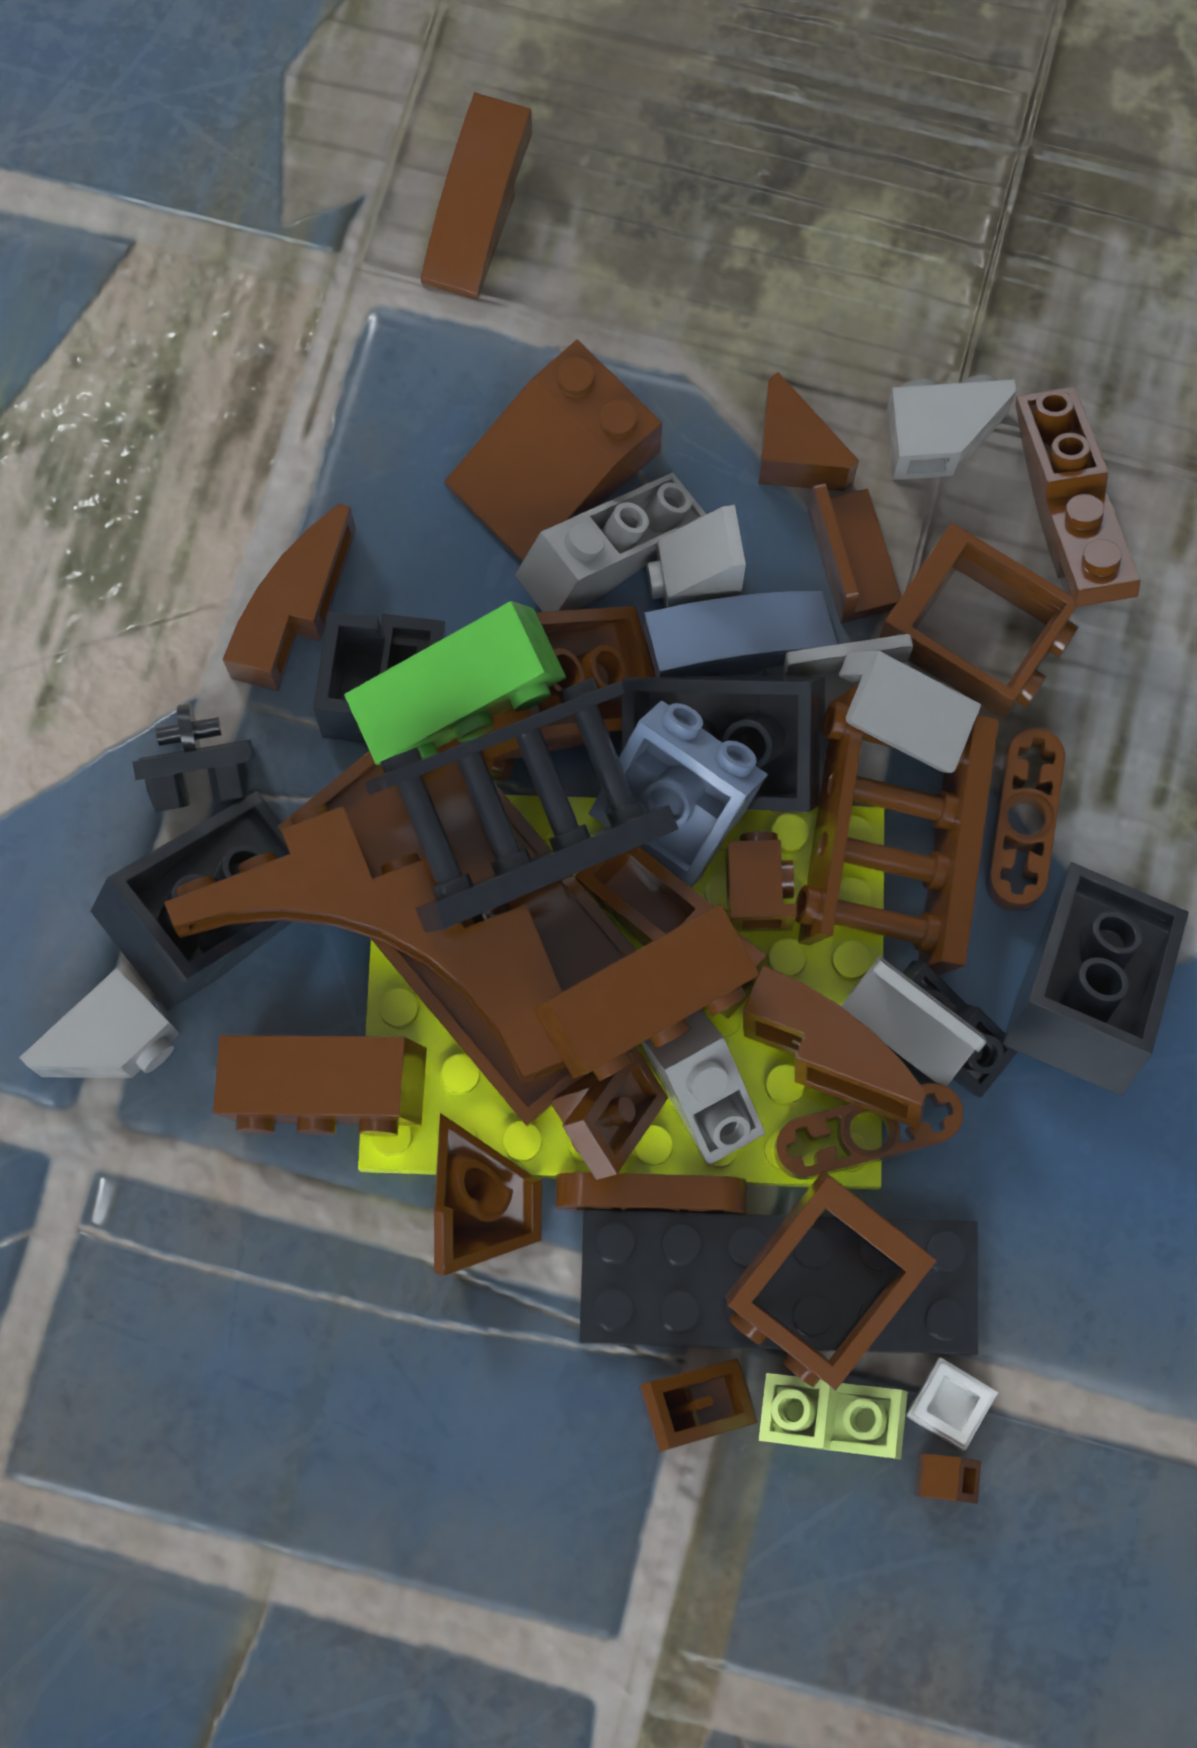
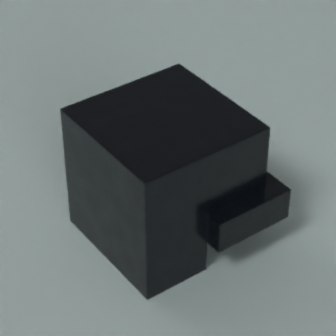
M328 611L313 707L322 738L366 743L344 694L444 639L446 634L445 621L382 614L380 625L379 617Z

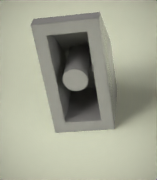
M735 505L720 507L658 539L656 561L647 563L648 582L652 600L663 598L664 608L724 597L741 596L746 563Z
M116 968L19 1058L27 1067L41 1077L133 1078L140 1070L144 1073H149L160 1066L174 1049L170 1042L180 1033L128 978Z

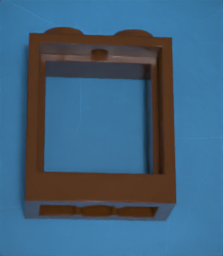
M951 522L886 618L879 638L910 634L913 649L909 661L1005 720L1016 702L1027 708L1047 677L1037 671L1047 654L1051 653L1055 657L1060 658L1079 628L1078 625L1070 621L1077 607L1073 596ZM956 569L1046 624L1007 686L916 630Z
M823 1170L725 1295L727 1305L735 1311L729 1321L758 1345H761L768 1337L784 1349L788 1354L782 1363L811 1387H815L819 1380L822 1379L834 1390H837L937 1260ZM825 1208L901 1267L830 1359L754 1301Z

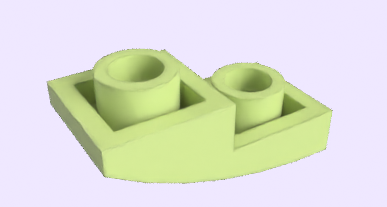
M766 1373L759 1441L901 1459L908 1392L899 1389L841 1383L837 1390H834L822 1379L819 1380L815 1387H811L797 1376Z

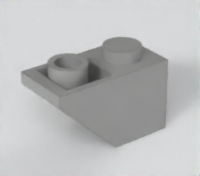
M978 375L969 377L961 383L936 384L932 380L917 379L906 382L901 387H892L886 409V421L893 480L954 476L1007 416L1016 393L1015 379L997 380L990 375Z
M702 1009L685 1018L691 1028L686 1033L658 1048L654 1047L650 1038L642 1042V1045L658 1080L703 1159L709 1166L766 1133L724 1037Z

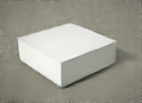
M939 1357L905 1416L961 1451H966L998 1392Z

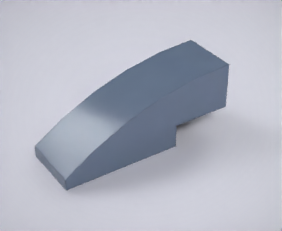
M786 591L732 596L682 604L644 613L643 630L656 677L706 676L715 673L717 676H738L784 665L786 653L791 651L837 645L823 591Z

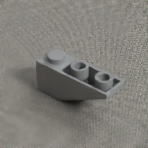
M672 472L540 532L514 576L542 612L578 610L595 602L645 567L648 562L657 558V541L659 538L707 514Z

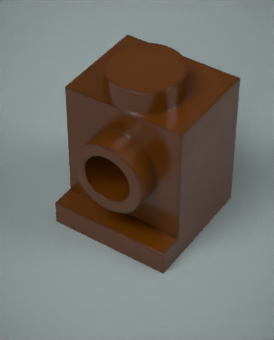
M753 831L741 834L739 841H728L725 856L727 916L735 931L792 930L797 917L796 904H783V899L794 898L793 860H781V840H778V834L770 831Z

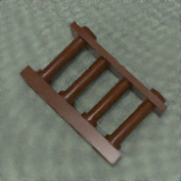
M857 684L829 704L823 720L822 733L829 740L807 885L800 889L796 899L797 917L795 921L801 923L798 943L810 946L833 936L834 925L912 942L914 943V948L919 951L918 961L925 962L937 975H942L966 966L999 720L977 714L956 770L952 773H944L942 790L937 795L857 776L862 740L894 748L846 722V715L859 685ZM853 801L931 820L932 826L936 828L933 851L929 856L847 837ZM843 863L922 881L923 887L928 889L924 913L918 918L838 899Z

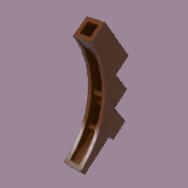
M318 805L294 815L291 818L292 826L281 829L289 855L277 859L274 852H269L252 857L238 866L239 874L218 882L214 881L213 876L194 879L175 890L176 898L164 902L173 927L180 938L229 924L285 920L335 926L382 941L426 965L469 1002L498 1038L521 1084L567 1067L534 1009L562 991L527 905L525 904L511 910L507 902L472 917L474 925L464 928L462 922L446 929L425 933L415 908L435 900L431 887L437 885L427 859L420 860L417 853L401 856L384 864L381 867L383 875L372 879L344 806L330 811L327 805Z

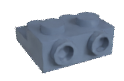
M660 701L639 720L619 757V761L635 801L642 800L646 811L670 805L679 828L639 847L683 882L693 887L703 877L728 833L741 820L768 774L755 766L757 762L756 756L747 746L736 741H725L722 743L703 730V720L694 709L679 703L669 706L665 702ZM601 789L588 814L608 827L610 825L606 814L610 813L611 810L603 789Z

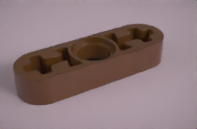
M1031 728L1019 733L1011 742L1004 757L986 888L990 898L998 906L1010 911H1021L1034 905L1045 891L1048 883L1065 764V750L1057 736L1041 728ZM1030 746L1040 748V757L1050 761V764H1043L1036 776L1035 789L1022 788L1027 781L1029 764L1028 761L1018 758V756L1026 755ZM1012 784H1014L1015 786H1017V787H1019V788H1021V789H1016V790L1012 789ZM1039 790H1048V795ZM1018 804L1034 806L1042 815V830L1034 835L1019 834L1009 823V810ZM1003 844H1006L1007 846L1013 849L1004 850ZM1038 849L1039 855L1031 851L1028 852L1024 858L1022 872L1024 878L1033 880V885H1026L1020 894L1012 893L1011 883L1001 879V875H1008L1012 869L1017 850L1028 851Z
M938 1083L921 1085L926 1092V1098H931L932 1104L935 1107L945 1106L949 1116L940 1122V1132H932L929 1123L925 1122L920 1124L919 1129L908 1126L904 1131L911 1141L904 1143L899 1141L900 1125L898 1121L854 1104L799 1117L788 1122L777 1136L774 1145L775 1159L781 1170L788 1176L799 1180H809L817 1178L823 1170L828 1174L938 1146L948 1141L961 1127L964 1115L961 1100L952 1089ZM870 1113L878 1116L884 1122L887 1129V1138L883 1146L875 1150H865L853 1142L850 1136V1124L856 1116ZM827 1122H838V1142L848 1158L837 1160L835 1157L836 1146L819 1150L814 1155V1165L805 1166L803 1159L799 1156L790 1158L787 1148L796 1142V1132L805 1131L807 1138L810 1141H815L831 1135L832 1132L826 1124Z
M591 1172L560 1173L556 1175L555 1208L574 1212H583L584 1209L746 1214V1179L730 1176L618 1173L596 1180Z

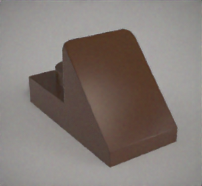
M637 1046L628 1050L634 1060L632 1064L601 1081H598L592 1071L557 1094L551 1101L552 1107L563 1122L562 1127L571 1139L574 1149L581 1155L596 1180L618 1174L668 1100V1096Z

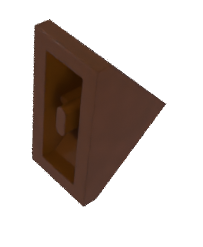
M777 372L768 381L758 484L812 489V486L825 483L828 490L845 491L854 483L859 460L781 374Z
M738 1358L640 1384L639 1387L658 1453L757 1423Z

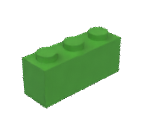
M510 601L345 693L344 696L375 764L381 765V761L418 747L422 758L425 759L437 754V748L456 738L459 742H466L482 736L494 728L495 724L492 718L512 707L515 712H520L537 706L551 696L548 688L564 680L566 676L534 608Z

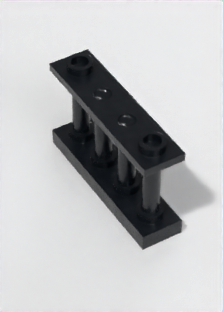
M594 677L557 691L561 702L558 706L425 759L422 758L418 747L380 762L385 775L365 782L368 793L371 795L397 785L437 884L431 887L435 900L415 908L425 933L451 927L679 829L670 805L646 811L642 800L635 801L597 704L624 694L625 692L620 681L598 689ZM572 714L611 810L610 813L606 814L610 826L589 834L586 824L578 825L540 729L544 725ZM514 737L554 836L548 838L553 850L531 858L528 848L520 849L482 754V750ZM457 761L496 858L495 861L490 863L494 875L472 883L469 873L462 875L422 777V774Z

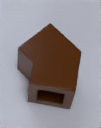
M919 1454L915 1497L978 1504L981 1461L962 1457Z

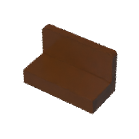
M825 483L812 486L807 513L840 624L892 611L901 595L868 488L830 497Z

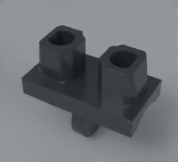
M188 703L177 705L178 724L156 727L159 746L182 742L183 750L141 757L136 761H132L135 780L145 779L146 789L154 810L159 812L186 807L191 804L185 772L208 769L214 802L246 797L249 787L247 762L254 758L251 739L200 747L199 739L222 736L219 717L196 721L193 707Z

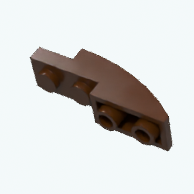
M1076 386L1016 396L1015 405L1028 474L1039 519L1057 577H1066L1076 607L1138 597L1141 579L1107 493L1109 472Z

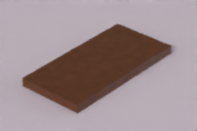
M456 738L437 748V751L440 753L461 743ZM370 751L277 826L280 831L292 826L291 818L294 815L314 806L327 805L330 811L344 806L372 879L383 875L381 867L384 864L401 856L417 853L420 860L426 858L397 785L369 795L365 782L385 775L382 766L375 764ZM457 761L422 774L462 875L469 873L472 883L494 875L490 863L495 861L496 858ZM495 784L520 849L528 848L531 858L551 851L550 847ZM573 875L508 902L511 910L525 904L527 905L562 992L636 951L634 946ZM472 918L462 921L464 928L474 925ZM370 938L527 1127L552 1107L551 1101L557 1094L585 1076L582 1075L573 1079L568 1068L565 1067L521 1084L498 1038L462 995L426 965L382 941Z

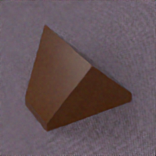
M440 1113L434 1199V1272L445 1276L541 1241L542 1179L532 1176Z

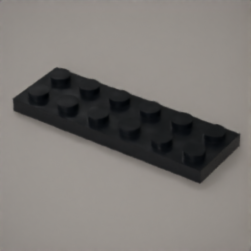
M584 1209L579 1343L784 1350L768 1337L761 1345H758L739 1331L729 1321L735 1311L727 1305L725 1295L788 1215ZM819 1216L754 1301L818 1351L836 1352L901 1267L838 1217ZM885 1218L929 1252L937 1261L865 1353L978 1355V1221Z

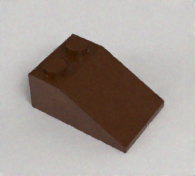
M576 339L527 383L444 481L445 486L522 563L540 532L601 505L661 452L662 422L599 359Z
M636 606L536 612L566 678L549 687L551 696L537 706L520 712H515L512 707L492 718L495 726L485 734L560 705L561 702L557 691L594 677L598 689L618 681L622 684V678L655 677ZM622 695L597 704L611 739L622 737ZM573 714L540 727L549 752L585 745ZM515 737L483 750L486 762L523 757Z

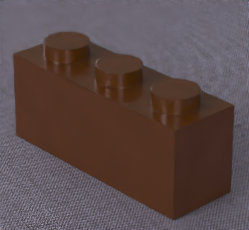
M719 904L543 1002L534 1009L573 1079L593 1071L598 1081H601L632 1064L634 1060L628 1050L650 1038L654 1047L658 1048L689 1031L691 1028L685 1019L687 1016L705 1006L711 1016H714L746 998L747 996L741 985L759 976L760 973L723 907Z
M220 1035L213 1114L236 1121V1131L249 1134H275L276 1123L297 1124L296 1132L309 1135H336L337 1124L359 1125L358 1133L363 1135L398 1136L399 1125H422L427 1048L406 1037Z

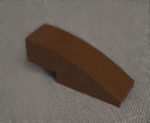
M474 92L454 150L436 212L421 273L422 284L478 300L515 198L514 184L533 134L531 108Z
M337 504L312 524L281 555L259 584L237 622L222 659L231 679L279 692L296 636L299 635L321 641L327 621V614L331 610L356 531L351 507Z
M639 846L584 869L575 875V878L583 888L643 946L714 907ZM737 932L758 972L760 973L763 965L770 968L767 956ZM758 976L741 985L747 997L720 1012L724 1017L729 1019L749 997Z
M763 965L743 1009L744 1037L794 1055L796 1083L919 1129L924 1116L926 1092L899 1057L871 1029L839 1004L804 983Z

